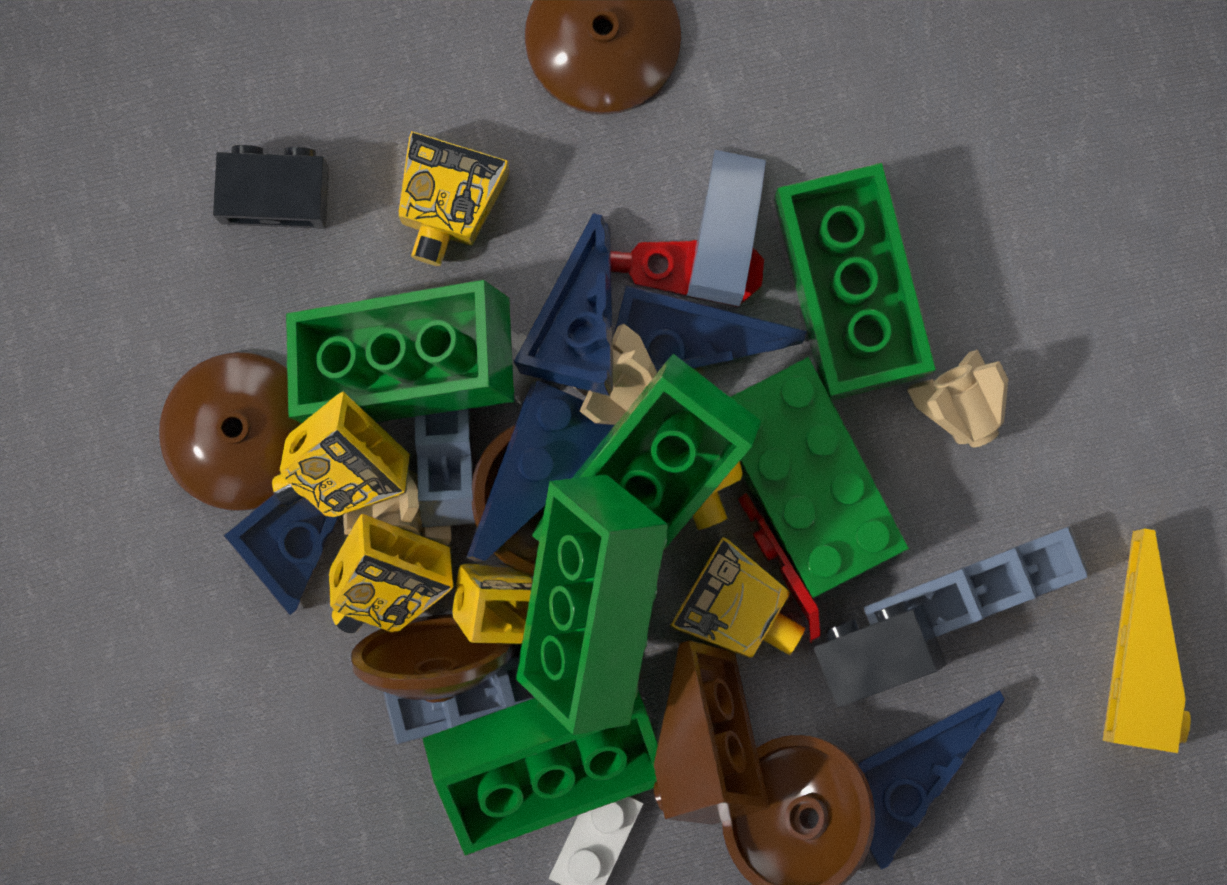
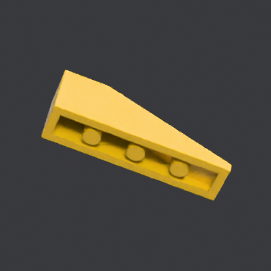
M1144 528L1132 533L1103 741L1178 753L1179 743L1187 741L1191 717L1189 711H1184L1186 698L1155 530Z

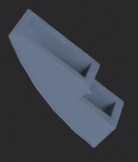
M719 150L714 151L687 296L740 306L745 293L766 160Z
M470 408L415 416L418 502L422 527L475 524L471 504L473 500L472 481L474 467Z

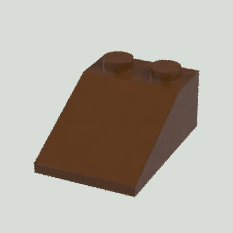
M690 640L679 643L654 761L657 778L654 784V794L659 808L664 812L665 819L713 825L770 808L735 652Z

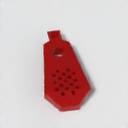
M697 240L639 242L631 253L611 251V272L629 273L635 285L687 296ZM752 248L745 293L740 305L762 287L764 259L754 248ZM659 255L667 260L668 268L665 272L656 274L648 268V261L653 256ZM712 301V302H716V303H720V304H725V305H729V306L739 307V306H736V305H731V304H727V303Z
M746 493L738 501L750 521L755 520L760 529L752 535L767 561L769 562L777 557L782 567L779 568L780 574L809 622L810 643H813L820 639L819 609Z

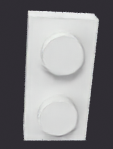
M630 796L578 815L549 879L561 885H606L642 808L643 802Z

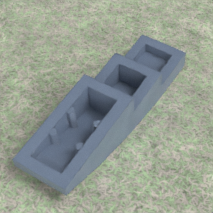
M1068 526L863 608L869 623L872 624L878 622L875 611L898 602L905 601L908 610L924 605L937 637L1032 600L1042 594L1087 578L1090 574L1072 530Z
M520 656L510 658L500 671L475 688L455 695L452 699L444 702L433 703L425 700H412L383 692L395 743L399 744L429 736L535 698L516 680Z

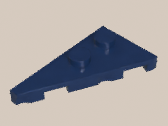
M593 213L513 362L520 374L610 396L613 391L610 227L602 215Z
M626 285L614 334L617 327L625 324L638 334L658 373L672 354L676 355L691 368H697L803 344L807 331Z
M541 381L532 382L466 558L475 562L486 561L546 504L549 481L572 479L615 425L596 424L582 414L580 409L584 400Z
M273 494L223 536L288 615H291L298 608L300 598L314 567H316L325 542L329 533L332 532L338 516H325L306 498L290 506L284 505Z
M996 690L856 762L868 781L874 800L875 827L869 850L880 870L891 864L897 850L913 828L919 825L933 800L942 793L964 762V757L981 733H985L997 716V711L1005 700L1000 690Z

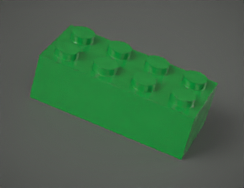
M878 163L779 187L773 201L817 373L831 401L926 378L936 369L883 164Z
M485 280L286 313L289 418L303 423L343 391L375 422L514 402L510 297Z
M672 354L572 478L608 475L668 524L666 533L667 547L753 446L761 420L676 355ZM543 516L532 535L538 541L540 540Z
M809 357L731 396L733 400L761 420L753 446L740 460L742 475L775 539L812 598L909 549Z
M608 475L549 481L516 680L572 735L630 725L634 700L638 694V679L643 653L647 647V632L653 601L657 595V580L662 554L667 543L666 533L668 524Z
M639 690L634 700L630 725L572 735L536 698L422 738L433 782L465 856L653 789L657 781L654 761L658 744Z

